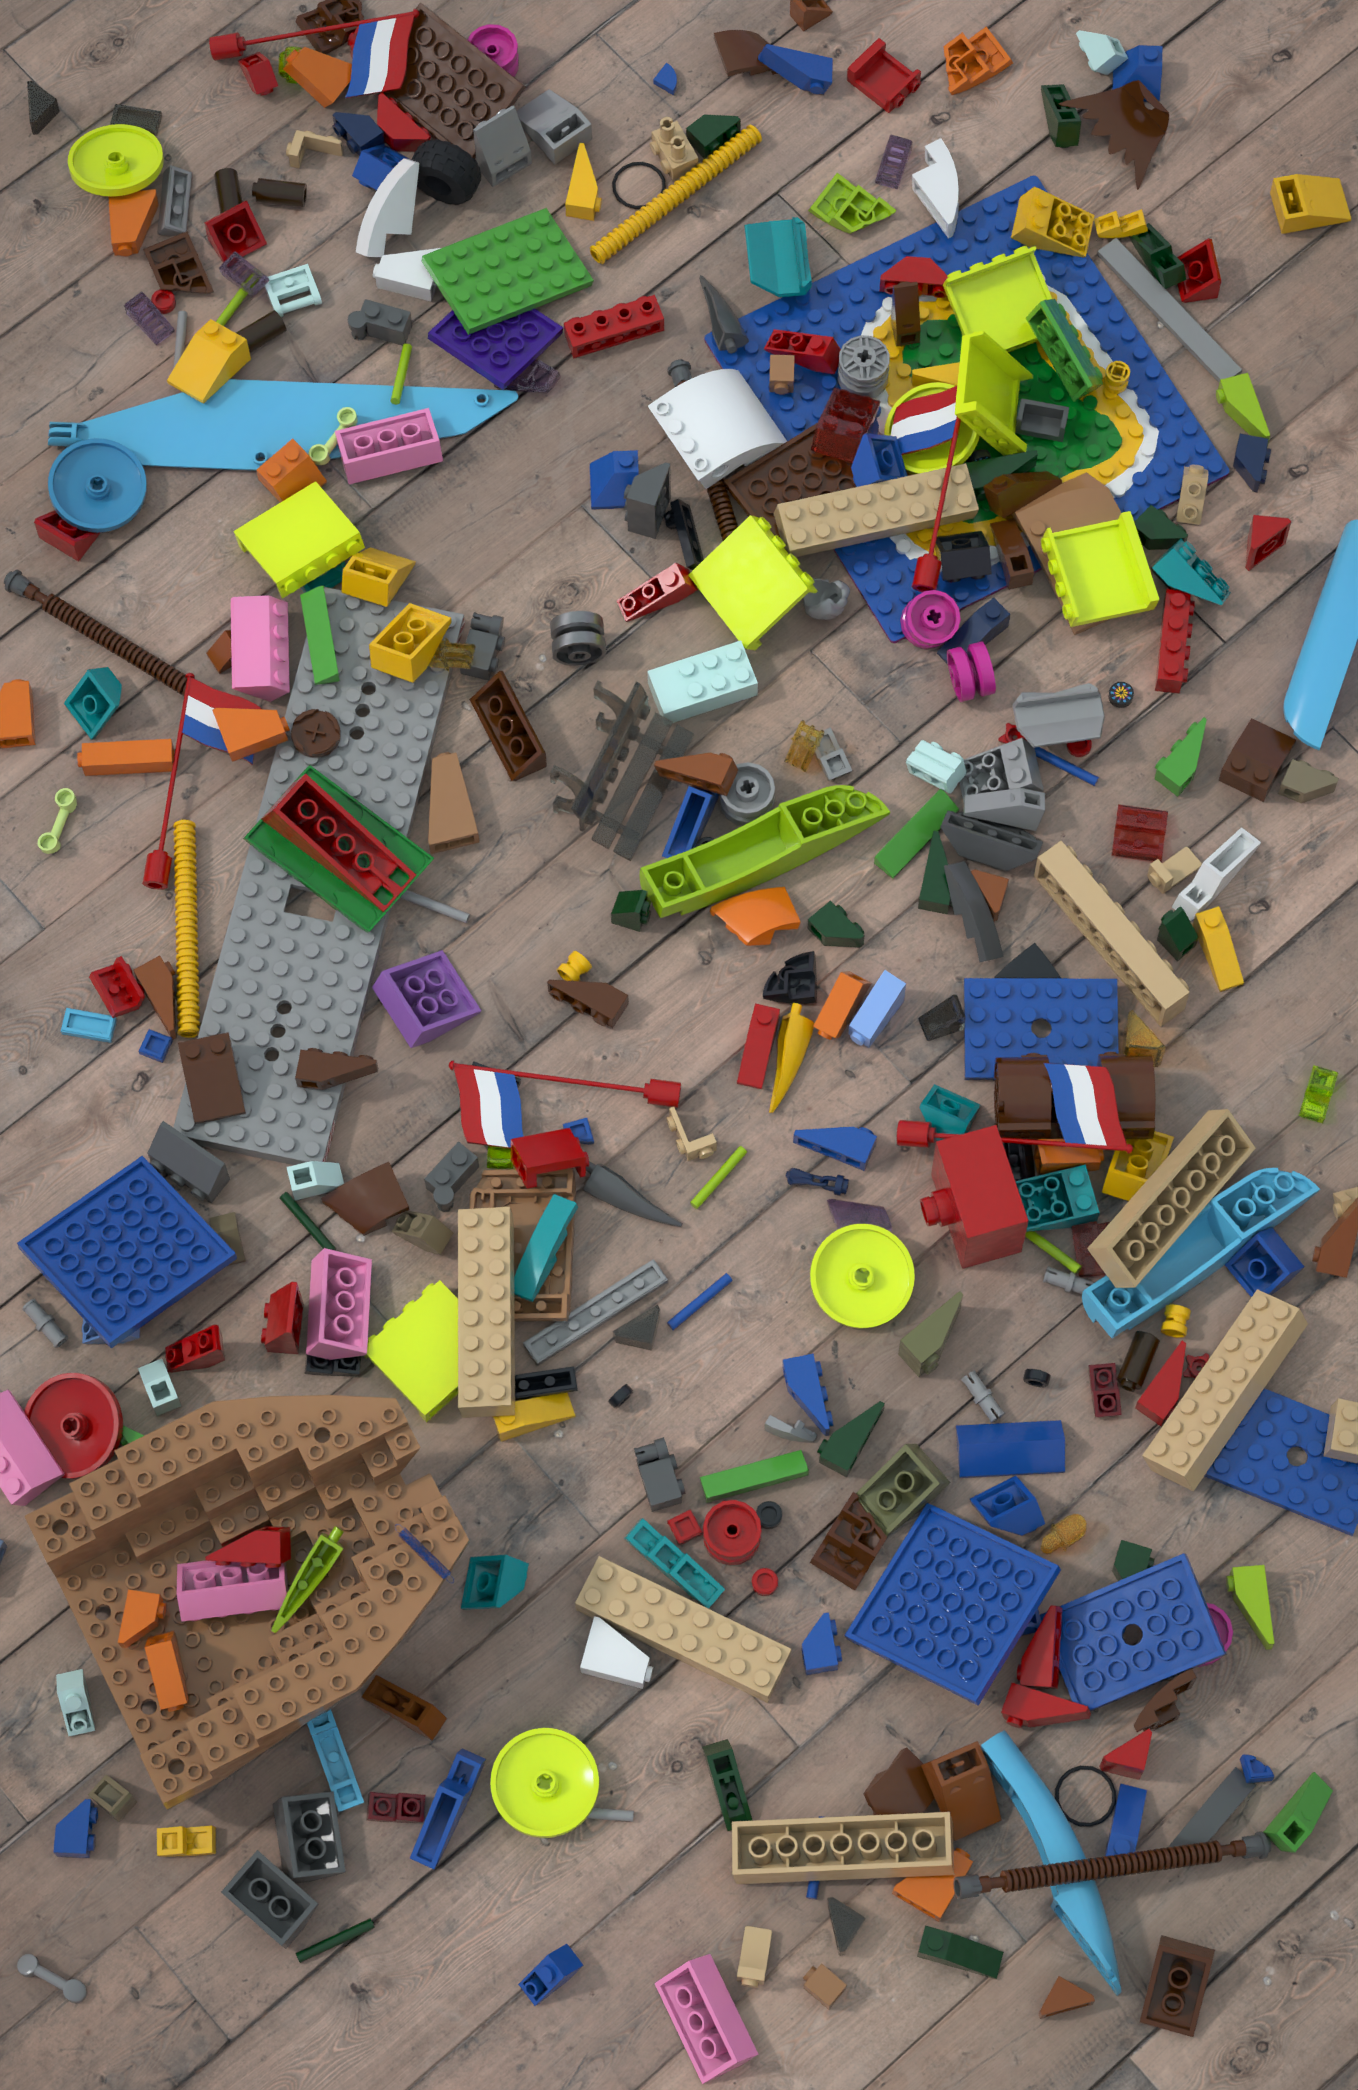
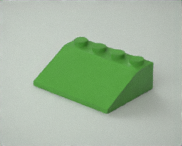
M1055 299L1043 300L1030 312L1026 320L1073 402L1098 389L1103 384V376L1098 367H1094L1091 363V355L1088 349L1080 344L1076 328L1068 323L1064 307L1060 303L1057 304Z

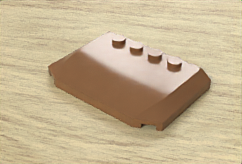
M1086 472L1060 484L1011 515L1018 529L1023 531L1056 594V580L1054 575H1051L1049 572L1047 552L1044 553L1041 547V538H1043L1046 529L1051 527L1052 533L1117 520L1121 511L1109 488ZM1149 566V569H1150V572H1151V575H1152V578H1153V571H1152V569H1151L1150 566ZM1057 596V598H1058V600H1059L1061 606L1063 607V602H1062L1061 597H1058V596ZM1108 620L1070 628L1074 635H1077Z
M516 1169L484 1170L477 1187L473 1188L470 1194L469 1209L510 1207L514 1217V1277L531 1236L552 1196L556 1194L575 1202L576 1182L573 1169L537 1174V1187L529 1189L525 1187ZM575 1214L566 1228L568 1234L556 1253L557 1261L534 1301L531 1302L514 1295L515 1321H568L571 1311Z

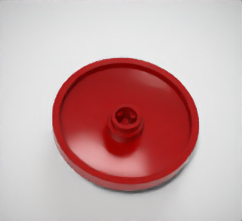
M64 1373L54 1376L35 1390L25 1407L24 1412L64 1472L65 1475L61 1478L78 1479L105 1466L112 1459L115 1450H117L123 1432V1416L120 1404L112 1390L93 1376L81 1373Z

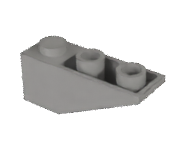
M1025 788L964 796V816L1036 831L1045 812V793Z

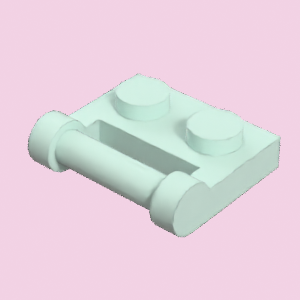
M308 264L263 278V284L273 310L280 317H284L283 314L312 304L315 306L322 304ZM306 291L311 293L309 296L281 305L279 303V300Z

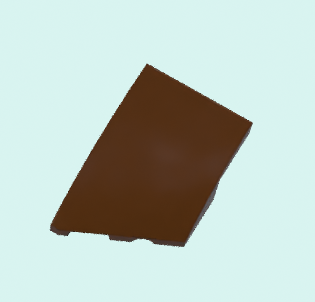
M325 0L319 2L316 9L298 15L295 22L304 31L364 20L361 12L362 2L360 0ZM357 26L305 36L316 51L328 54L348 42L351 32H355Z
M727 30L714 33V41L728 77L744 72H749L750 76L771 71L772 75L778 74L758 60V55L766 44H769L759 34L746 30Z
M188 231L143 249L161 290L197 293L214 292Z
M389 1162L351 1179L321 1198L325 1206L332 1209L341 1219L352 1225L363 1236L386 1227V1219L410 1210Z
M854 1492L841 1510L810 1563L851 1589L856 1590L885 1543L887 1536L875 1524V1520L870 1512L867 1513L858 1501L859 1496Z

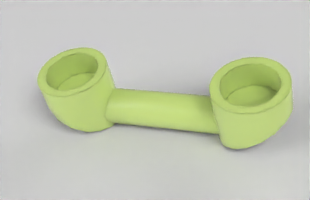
M344 407L339 410L337 419L340 425L336 431L357 426L358 418L354 409ZM335 432L325 445L316 444L310 448L308 454L316 465L329 463V455L338 444Z
M60 789L55 795V802L60 810L51 833H44L38 839V846L43 853L52 854L61 847L59 838L67 817L77 806L76 796L71 789Z

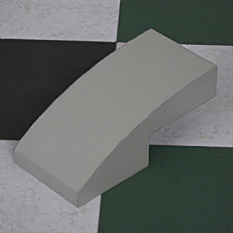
M831 727L807 738L818 763L829 781L852 772L843 749H840Z

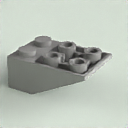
M550 89L517 110L524 131L554 164H557L576 151L579 143H584L585 145L592 140V124L577 107Z
M513 105L507 109L500 110L496 116L487 121L480 122L473 129L476 161L481 173L492 187L532 164L531 149Z
M1023 738L963 759L966 774L959 782L963 802L965 795L1015 788L1044 792L1035 749Z

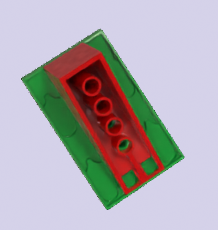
M311 765L307 766L243 838L270 861L277 864L294 879L301 882L332 908L338 910L367 933L373 929L434 859V857Z

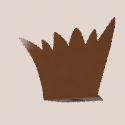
M1140 80L1132 81L1122 87L1059 103L1062 106L1088 110L1082 115L1083 118L1099 119L1093 127L1091 135H1111L1108 146L1110 155L1126 149L1125 164L1128 165L1134 160L1135 180L1138 190L1151 158L1166 133L1169 123V112ZM1144 98L1147 100L1148 103H1150L1154 107V109H1148L1144 105Z

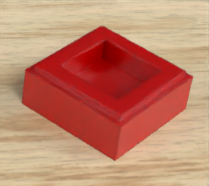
M691 1509L667 1521L679 1546L703 1534Z

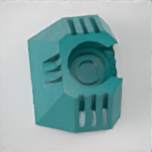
M792 217L790 220L744 225L750 283L777 297L806 295L812 287V279L808 260L805 223L798 217Z

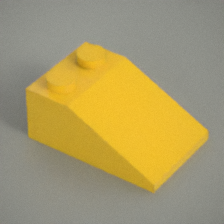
M210 319L194 334L168 377L167 383L204 404L251 360L247 339Z
M409 603L369 644L371 668L414 683L427 669L452 622L451 617Z
M1155 1131L1153 1139H1126L1127 1145L1131 1144L1133 1151L1130 1154H1127V1151L1114 1152L1102 1193L1129 1201L1168 1157L1174 1137Z

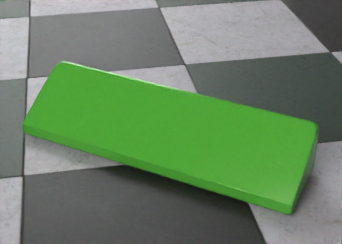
M319 586L300 595L315 685L340 681L324 586Z
M939 789L879 851L874 858V864L893 879L932 839L933 831L939 832L941 830V824L947 811L957 813L959 808L942 789Z
M802 1450L702 1476L700 1481L706 1502L709 1503L809 1475V1470Z

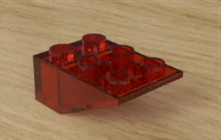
M834 388L816 425L811 451L853 463L862 436L871 432L881 401L869 396L854 394L845 389Z

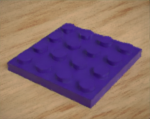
M532 309L468 335L452 310L428 332L427 339L504 390L562 335L563 327L538 310Z

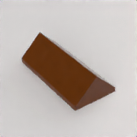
M499 671L469 700L511 781H517L546 768V752L504 672Z

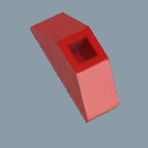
M383 93L378 95L377 125L383 131L384 141L391 149L397 152H415L419 145L430 140V133L424 127L420 128L408 112L404 113L393 98H388Z
M906 256L881 275L879 292L893 294V285H898L901 282H917L919 296L928 295L936 298H945L947 294L943 283L948 277L931 258Z
M212 1325L165 1347L167 1371L170 1373L209 1368L225 1361L223 1337L219 1325Z

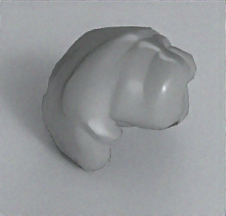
M814 578L815 583L813 585L818 592H809L803 597L805 613L815 619H834L843 612L848 602L847 598L850 594V588L840 580L829 583L827 579Z

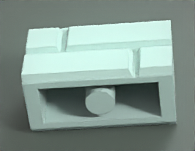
M921 740L916 746L915 751L906 759L909 773L949 794L953 792L958 782L966 774L963 758L955 752L951 754L945 752L936 742H931L930 744Z

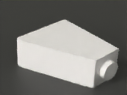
M441 248L382 255L380 263H376L373 270V278L376 279L377 288L432 302L437 285L421 260L423 255Z
M594 1616L580 1666L581 1673L643 1689L645 1682L650 1683L654 1667L649 1666L650 1658L600 1617Z

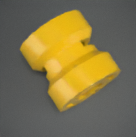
M1113 361L1107 366L1104 386L1109 392L1119 394L1126 390L1130 376L1129 366L1122 361Z
M573 951L568 956L567 963H562L556 970L564 980L580 981V975L587 974L592 965L582 954Z
M1166 1305L1164 1311L1166 1319L1162 1323L1160 1332L1174 1338L1186 1337L1188 1329L1186 1321L1190 1319L1191 1310L1180 1305Z

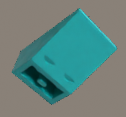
M1182 539L1166 551L1152 567L1168 586L1222 605L1231 593L1228 590L1230 587L1227 582L1221 577L1217 578L1212 573L1213 568L1205 559L1201 560L1195 554L1196 549L1188 541L1184 542Z
M1086 1164L1015 1181L1028 1218L1026 1232L1074 1228L1094 1223L1098 1220L1100 1212Z

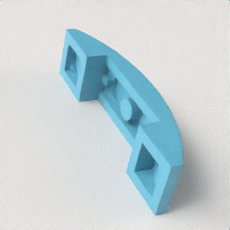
M330 1709L326 1713L307 1722L331 1792H334L338 1812L363 1804L364 1800Z

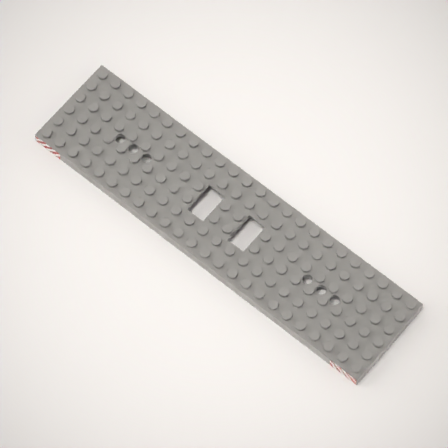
M324 587L340 681L315 685L306 636L285 714V719L290 731L286 732L288 741L278 744L276 747L256 823L307 766L311 765L409 839L465 625L464 614L420 606L451 617L452 622L427 669L412 683L371 668L369 644L409 603L391 600L388 607L341 593L342 590ZM366 686H373L376 689L371 695L364 694L362 690ZM360 708H367L370 711L366 717H359L356 712ZM311 709H319V711L331 713L337 719L341 730L340 742L337 748L329 755L320 758H310L301 754L294 747L291 739V729L295 718L302 712ZM355 730H360L364 733L363 737L358 740L352 739L350 735ZM250 845L198 1038L229 1032L246 1114L195 1124L185 1083L173 1128L199 1146L291 1165L310 1161L326 1162L346 1083L325 1090L297 1087L295 1076L300 1049L317 1048L324 1053L333 1054L335 1051H340L348 1054V1056L354 1055L391 908L369 933L360 929L338 910L335 911L333 922L287 913L285 908L291 888L312 891ZM282 1004H289L292 1009L288 1014H280L277 1011L278 1007ZM276 1027L285 1029V1034L280 1038H275L271 1035L272 1030ZM274 1050L279 1053V1057L275 1061L265 1059V1055L269 1051Z

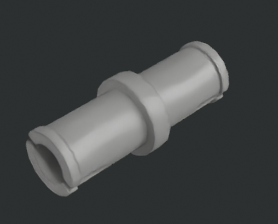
M1049 1266L1043 1278L1044 1283L1064 1288V1291L1068 1293L1073 1291L1082 1294L1084 1289L1095 1283L1075 1276L1076 1273L1070 1272L1068 1274Z
M35 1298L23 1306L22 1310L36 1324L35 1328L37 1331L43 1332L55 1348L60 1347L66 1342L68 1336L54 1322L55 1318L51 1314L48 1315Z
M974 1370L969 1373L974 1384H972L967 1375L961 1381L973 1395L974 1403L980 1405L990 1422L993 1423L997 1418L992 1410L996 1412L999 1418L1005 1412L1002 1411L993 1398L992 1390L986 1388Z

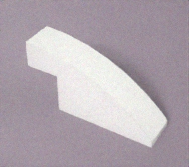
M940 138L925 146V162L928 164V167L912 174V190L949 239L954 235L958 220L959 188L954 161L948 148Z
M403 158L381 183L369 203L358 235L356 253L366 257H382L385 250L386 234L411 235L419 162Z
M1241 827L1202 863L1192 883L1178 895L1172 908L1176 910L1181 906L1190 922H1192L1195 914L1203 912L1228 885L1260 846L1261 842Z

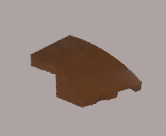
M1192 1668L1168 1682L1152 1697L1134 1724L1136 1732L1146 1731L1147 1729L1155 1731L1179 1718L1180 1712L1175 1705L1178 1700L1177 1695L1192 1688L1197 1678Z
M907 1747L898 1753L887 1770L876 1774L863 1793L868 1805L873 1810V1815L924 1813L935 1797L921 1767L924 1763Z

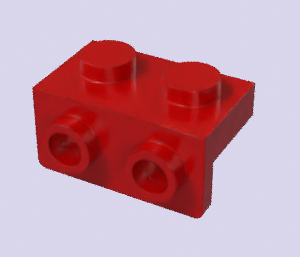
M122 956L117 957L113 965L93 971L89 976L112 1018L140 1008L145 998L143 987L137 983L130 965L124 961Z

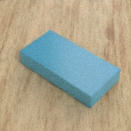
M66 1008L61 1034L111 1043L117 1018H112V1016Z

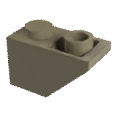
M1292 759L1278 794L1296 802L1304 803L1333 793L1339 778L1335 777L1330 771L1318 770L1311 767L1305 761Z
M412 1211L403 1212L397 1218L396 1224L391 1231L424 1251L440 1255L454 1234L436 1217Z

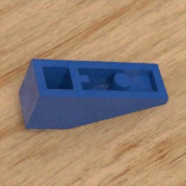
M766 44L758 55L760 62L801 90L824 95L832 84L833 58Z
M856 1127L795 1130L793 1143L865 1171L876 1146L877 1136L873 1135L874 1133L864 1127L859 1129Z
M1120 1784L1105 1856L1135 1852L1147 1790Z

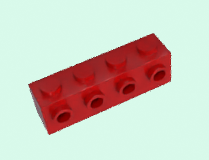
M655 295L649 297L642 296L636 301L626 304L619 303L613 308L603 311L597 310L590 315L581 318L574 317L568 320V322H564V335L573 359L664 331V317Z
M1166 589L1155 691L1180 694L1182 683H1187L1188 668H1184V660L1189 661L1190 646H1186V640L1191 638L1193 624L1188 623L1189 616H1193L1195 601H1190L1191 594L1181 590Z

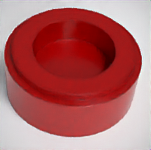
M159 289L151 297L153 309L157 313L168 314L176 306L175 296L171 291Z
M1091 740L1067 743L1068 752L1075 757L1086 756L1092 747Z
M768 1568L757 1570L752 1577L753 1590L760 1596L772 1595L778 1588L776 1573Z

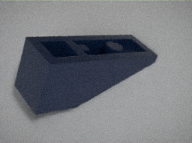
M993 597L956 631L953 637L937 651V654L948 665L947 650L962 647L967 653V648L970 644L981 641L985 645L1009 627L1010 613Z

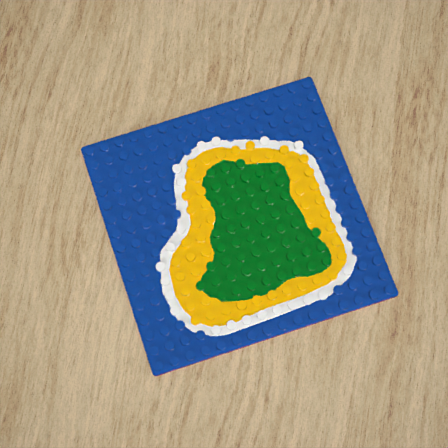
M1030 176L958 211L953 237L949 239L936 222L813 282L806 295L782 297L739 318L738 320L749 342L737 348L735 353H729L728 350L719 351L712 332L705 335L704 341L721 369L739 370L787 441L843 406L865 433L884 435L885 423L890 410L898 399L915 388L911 383L912 370L960 362L963 335L948 297L936 298L934 296L921 295L919 296L920 343L896 347L891 326L893 294L879 292L881 275L906 256L931 258L946 275H949L958 270H961V273L969 271V267L979 262H983L984 265L991 263L992 258L1001 254H1005L1006 257L1014 254V250L1026 246L1011 238L1019 198L1034 186L1045 192L1047 191L1037 176ZM1036 249L1034 255L1052 299L1056 300L1057 304L1060 303L1064 307L1067 314L1066 319L1070 325L1072 324L1076 328L1080 344L1088 349L1091 355V363L1094 367H1098L1102 373L1103 384L1098 389L1073 402L1039 341L1008 352L1033 374V379L1020 381L1017 417L1021 398L1069 407L1063 442L1016 434L1027 444L1026 452L1037 450L1038 453L1036 466L1026 473L1048 471L1060 478L1062 483L1087 472L1109 488L1121 513L1131 511L1134 521L1150 505H1153L1156 509H1163L1179 501L1184 466L1200 465L1207 469V486L1229 475L1228 466L1088 253L1083 258ZM774 329L833 337L840 349L851 338L860 335L872 336L886 345L890 354L888 384L885 390L877 397L869 400H857L848 396L841 389L838 382L839 366L835 374L815 372L794 363L793 393L776 394L775 392H769L770 355L774 354L765 351L764 347ZM1113 361H1122L1130 369L1128 387L1119 394L1109 392L1104 386L1106 368ZM981 436L979 437L974 451L985 449L990 452L992 458L1003 456ZM976 499L979 510L973 519L939 526L937 537L982 531L990 546L992 574L985 575L981 579L961 578L958 582L943 581L939 574L936 590L944 592L953 598L959 607V611L1007 587L990 523L1013 519V517L1009 515L1006 518H1002L990 511L987 499ZM934 527L833 549L891 643H897L906 638L901 629L900 619L902 611L909 601L923 593L914 590L912 583L918 557H923V554H929ZM1021 530L1020 533L1028 549L1034 573L1042 570ZM927 617L928 621H933L932 618Z

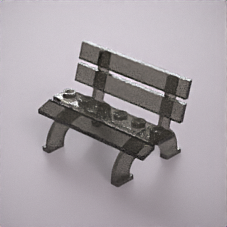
M597 680L593 688L594 698L608 705L615 713L616 719H605L602 712H599L596 718V729L608 733L609 736L585 783L572 773L556 765L553 766L550 772V782L556 784L558 780L564 783L575 795V799H566L557 795L553 802V812L558 814L562 810L575 814L580 819L579 826L582 832H585L588 825L592 826L594 821L598 822L599 824L592 836V841L607 849L610 848L617 833L621 836L613 852L631 861L672 780L660 777L655 768L626 826L622 825L657 754L661 755L659 760L684 757L694 737V733L677 724L667 745H662L673 722L656 712L645 734L640 733V727L638 726L641 720L647 719L651 709L648 705L647 693L642 685L636 682L626 702H624L617 695L603 688L602 682ZM631 740L639 743V746L605 813L602 814L596 809L599 804L605 802L608 794L606 789L609 783L615 782L619 772L617 767L620 762H625L629 754L628 746Z

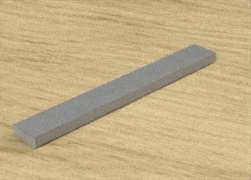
M1117 238L1098 251L1097 255L1218 382L1221 379L1242 373V369Z

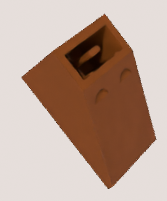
M978 1741L921 1765L940 1811L950 1812L953 1841L1002 1820L989 1765Z

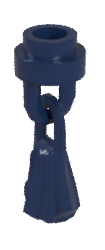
M791 1168L786 1172L789 1185L819 1186L825 1190L834 1191V1195L838 1196L847 1193L849 1179H845L843 1175L822 1177L797 1168ZM818 1179L820 1183L813 1182V1180ZM829 1181L835 1182L834 1187L828 1186Z

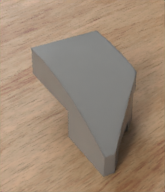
M772 1415L765 1422V1431L784 1439L812 1443L817 1437L815 1432L803 1427L804 1423L801 1420L797 1421L794 1428Z

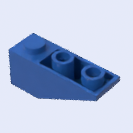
M814 1354L783 1359L782 1368L788 1393L825 1436H828L829 1427L833 1426L831 1411H826L824 1402L828 1401L826 1387L820 1386L819 1377L823 1376L820 1361L815 1362Z

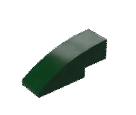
M1150 223L1147 224V232L1129 236L1150 272L1165 289L1186 280L1184 264L1173 254L1171 244Z

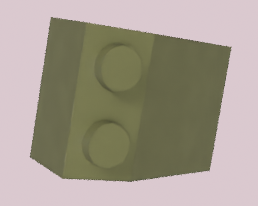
M961 1291L900 1340L898 1355L918 1377L924 1373L929 1375L938 1367L939 1364L937 1362L941 1357L961 1310L963 1299Z
M905 1444L856 1494L859 1496L858 1501L867 1513L870 1512L875 1520V1524L888 1537L924 1508L926 1503H930L951 1482L917 1444Z

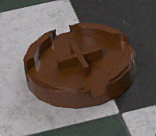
M311 709L302 712L293 722L291 729L293 745L301 754L307 757L320 758L329 755L337 748L340 742L341 730L339 723L327 711Z

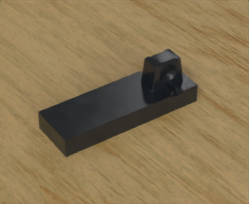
M676 499L670 502L671 510L664 514L667 528L671 530L677 528L686 567L693 571L704 558L691 508L685 502Z

